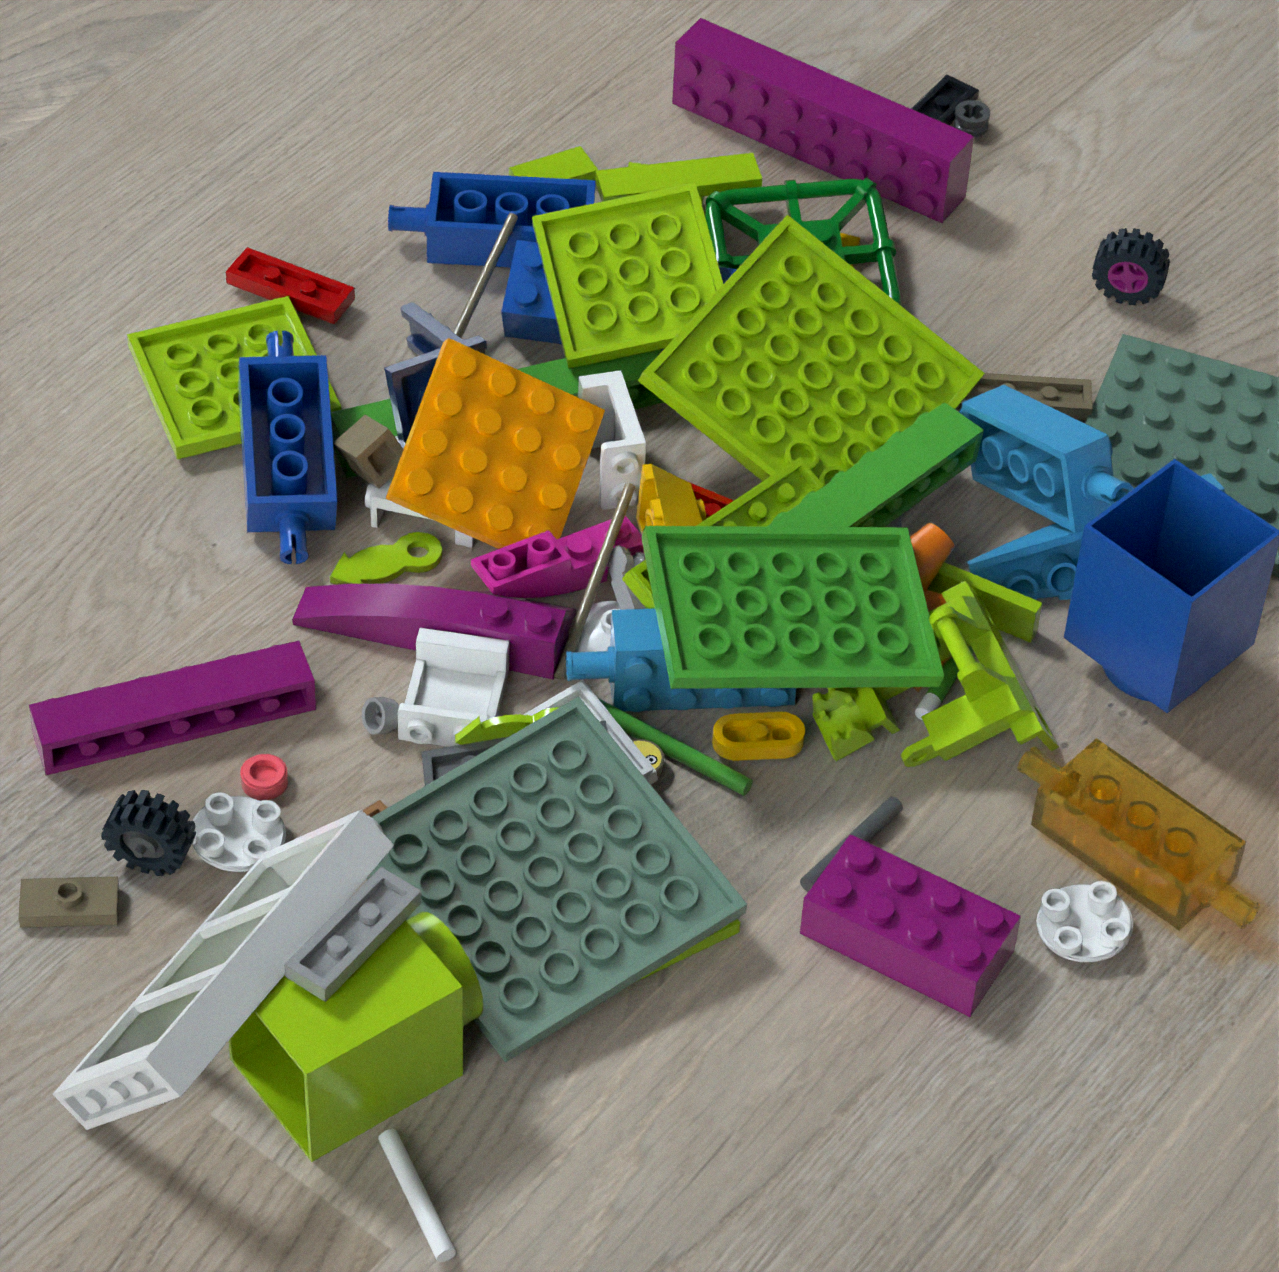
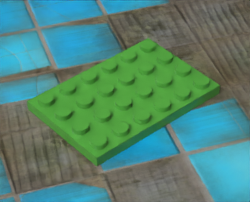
M645 526L641 538L671 689L940 686L944 678V672L933 628L929 622L930 616L908 527Z

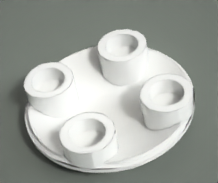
M226 793L212 794L206 799L205 806L193 819L196 825L194 830L196 836L192 846L205 862L216 868L232 872L249 871L265 852L285 844L286 830L280 817V808L270 800L259 801L249 797H231Z
M1097 881L1091 885H1071L1045 892L1037 914V930L1045 945L1059 956L1077 962H1097L1108 959L1124 949L1132 936L1133 918L1126 903L1117 896L1115 886L1109 882Z

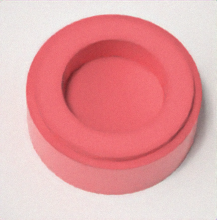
M271 754L255 755L246 760L241 767L242 789L245 794L253 799L271 800L279 797L287 788V766L277 756Z

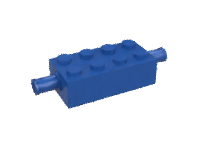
M433 172L429 204H426V208L389 205L388 231L425 232V236H427V263L484 266L508 214L514 213L518 216V220L495 266L511 268L516 241L537 242L532 224V216L595 203L596 180Z
M277 330L270 332L266 336L268 357H239L238 391L247 533L279 532L280 560L283 563L292 564L291 553L292 548H295L296 564H301L308 560L309 557L306 531L335 530L337 491L327 356H294L293 335L288 331L282 330L283 343L280 346Z

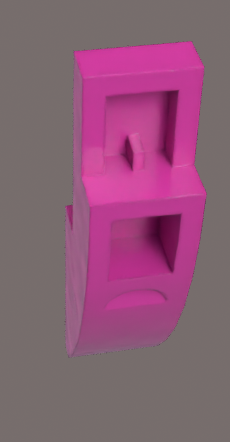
M626 515L613 548L618 545L626 547L631 552V556L636 555V552L644 553L642 535ZM612 519L560 539H556L549 530L473 558L471 559V567L494 595L513 598H538L586 589ZM607 566L600 584L607 581L609 569Z

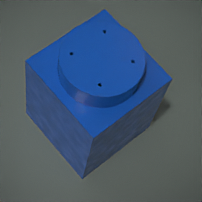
M1173 459L1084 526L1064 638L1103 667L1108 679L1118 689L1137 699L1152 702L1164 712L1169 713L1254 645L1279 546V530L1188 467Z

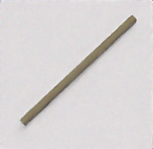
M514 213L508 214L453 333L462 338L518 220V216Z
M625 483L554 674L557 679L565 680L566 651L575 652L635 490V486L631 483Z

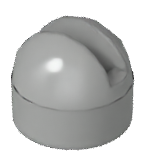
M387 697L367 699L362 708V722L365 729L370 734H387L397 729L398 703Z

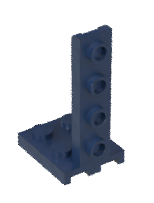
M414 302L405 304L400 309L402 317L409 322L411 335L406 338L407 345L419 356L384 367L398 441L403 449L443 342L450 338L485 354V349H488L486 340L478 335L466 340L461 339L448 326L441 324L431 313H427Z

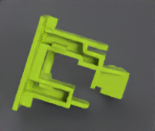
M966 580L942 592L946 603L929 611V622L933 628L940 660L943 661L950 656L953 657L959 669L957 677L965 695L921 716L930 735L911 744L902 751L900 756L904 765L907 767L919 766L937 756H940L946 762L1011 728L1020 745L1038 737L1051 752L1059 748L984 601ZM969 646L972 647V649H973L974 653L976 654V656H977L979 662H976V661H975V659H974V657H973V655H972V653H971V651H970V649H969ZM911 687L827 688L828 692L825 694L820 692L813 694L814 713L812 715L833 759L837 762L874 741L875 738L871 731L881 725L891 734L900 731L886 701Z

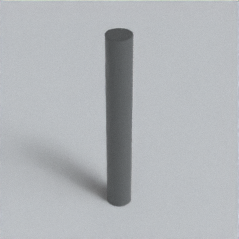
M890 796L850 834L869 842L903 810L902 803L896 797ZM848 836L800 879V884L805 891L808 892Z

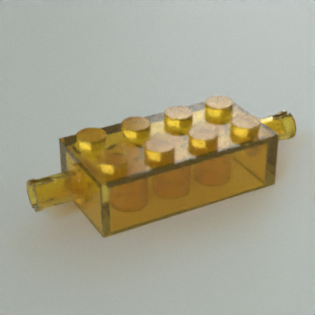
M1097 738L1064 767L1043 754L1035 746L1031 747L1029 752L1026 751L1018 763L1017 770L1041 785L1037 789L1031 825L1179 931L1202 909L1212 906L1232 920L1241 929H1245L1247 923L1250 924L1259 911L1260 904L1230 885L1238 876L1246 841Z

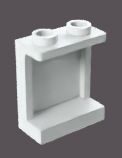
M620 370L579 376L578 398L605 410L592 448L601 447L600 507L602 510L616 508L625 483H631L635 486L629 506L638 505L642 465L645 464L646 441L622 372Z
M419 628L416 639L415 666L405 703H401L398 709V740L446 747L457 746L459 744L455 743V735L478 716H480L481 722L498 717L509 673V640Z

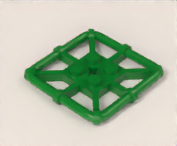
M868 178L864 180L842 179L796 183V180H785L784 185L738 188L721 192L714 191L706 198L705 218L719 267L738 269L750 256L732 257L727 253L722 219L756 240L758 246L778 225H763L733 205L786 201L788 216L848 264L878 262L883 292L901 305V295L893 259L896 255L895 243L889 238L882 198L876 189L877 184ZM853 195L831 219L802 221L799 199ZM867 203L874 242L869 245L842 247L840 231Z

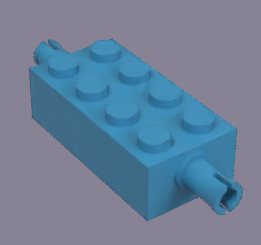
M1001 385L962 402V408L959 413L984 430L976 462L971 464L973 480L1074 533L1084 530V526L1134 489L1130 483L1121 481L1113 476L1111 459L1113 448L1108 434L1006 385Z
M655 609L612 610L611 638L607 651H566L567 681L608 679L611 686L612 705L624 712L795 705L796 688L671 689Z

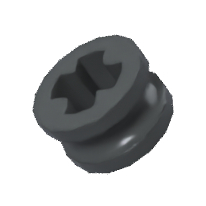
M966 100L961 102L956 107V117L953 126L974 136V138L983 136L989 128L990 109L980 101Z

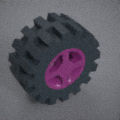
M1126 228L1119 229L1118 235L1114 231L1109 233L1107 238H1103L1094 260L1092 278L1096 280L1095 286L1098 290L1105 289L1103 295L1108 299L1111 296L1116 297L1115 302L1122 304L1123 300H1127L1129 305H1136L1137 300H1140L1142 304L1149 303L1150 297L1155 299L1159 296L1168 275L1170 259H1168V249H1163L1164 243L1160 239L1152 240L1153 234L1146 232L1145 235L1140 234V229L1133 228L1132 233H1128Z

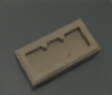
M118 876L21 879L18 914L20 928L118 925Z

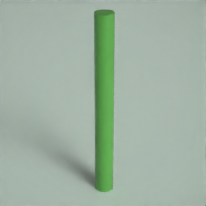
M599 699L626 734L636 739L654 742L661 748L664 754L743 796L751 789L753 784L751 778Z

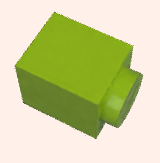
M421 912L405 920L326 1002L284 975L230 1038V1060L309 1160L313 1162L463 1076V1026L477 1019L482 1014L483 996L481 987L467 954L454 934L436 916L429 912Z

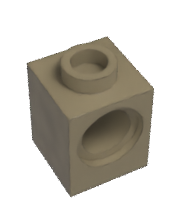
M367 415L361 417L333 442V445L353 472L378 489L394 476L403 452L402 446L389 428Z

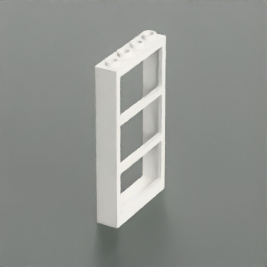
M361 809L265 852L53 1093L56 1099L86 1130L181 1097L285 975L284 964L348 901L393 848V843L383 834L380 824L372 817L367 816Z

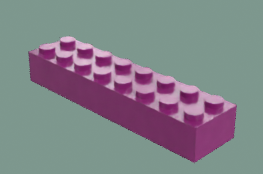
M700 18L675 42L672 104L841 179L864 180L868 178L877 184L876 189L881 197L940 223H943L966 198L974 136L703 18Z

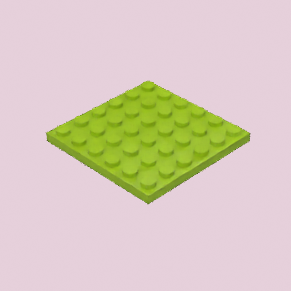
M786 215L643 371L638 381L761 481L766 480L801 457L825 486L838 472H845L857 464L868 451L874 452L884 445L895 432H902L914 424L922 413H930L944 402L956 409L985 373L790 216Z

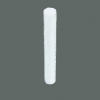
M388 1129L382 1132L378 1140L438 1262H446L452 1259L456 1251L397 1130Z

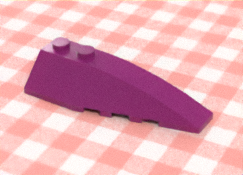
M338 584L306 587L292 622L293 625L415 651L419 628L509 640L510 671L554 680V674L566 645L577 609L526 598L494 595L491 591L456 590L405 584Z

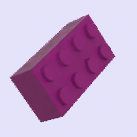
M850 834L804 897L800 934L971 1017L1015 951L1021 916Z

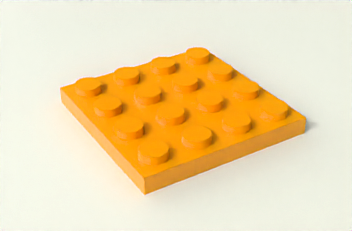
M448 338L443 342L385 499L497 549L548 530L556 539H560L605 410Z

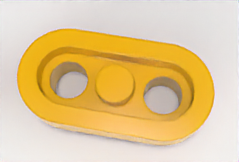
M788 712L727 714L719 718L714 724L712 746L718 755L733 761L786 759L797 755L802 750L805 726L799 717Z

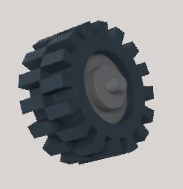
M135 790L128 791L126 796L122 794L116 801L101 834L102 840H106L105 848L107 851L115 850L112 857L118 862L125 859L128 861L126 867L133 870L136 865L141 867L142 873L146 874L153 870L156 876H164L165 872L169 875L175 873L176 869L181 867L196 836L194 831L196 828L195 822L188 821L190 814L186 810L179 812L177 809L180 804L174 800L169 804L164 802L165 796L157 793L155 798L150 796L148 790H141L139 795Z

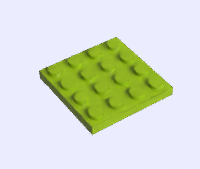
M696 182L532 216L533 229L568 369L665 348L723 285Z
M289 296L127 334L129 350L177 460L242 444L238 391L239 357H268L266 336L270 332L278 330L280 346L283 343L282 330L290 332L294 337V356L316 355ZM328 380L331 412L342 410L340 402Z

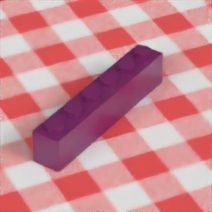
M298 640L239 655H231L193 666H185L151 676H143L105 687H97L63 697L50 698L42 702L29 704L33 738L45 775H51L316 710L315 679Z

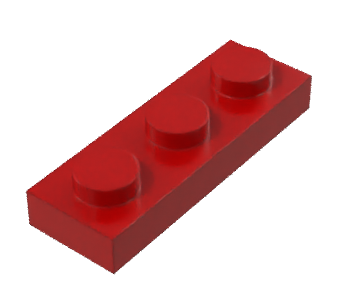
M246 247L226 270V284L268 300L289 296L295 310L331 324H335L355 300V287Z

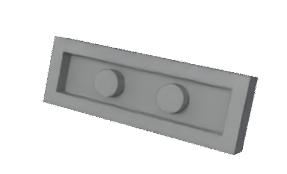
M380 867L284 964L285 977L326 1002L421 904V890Z

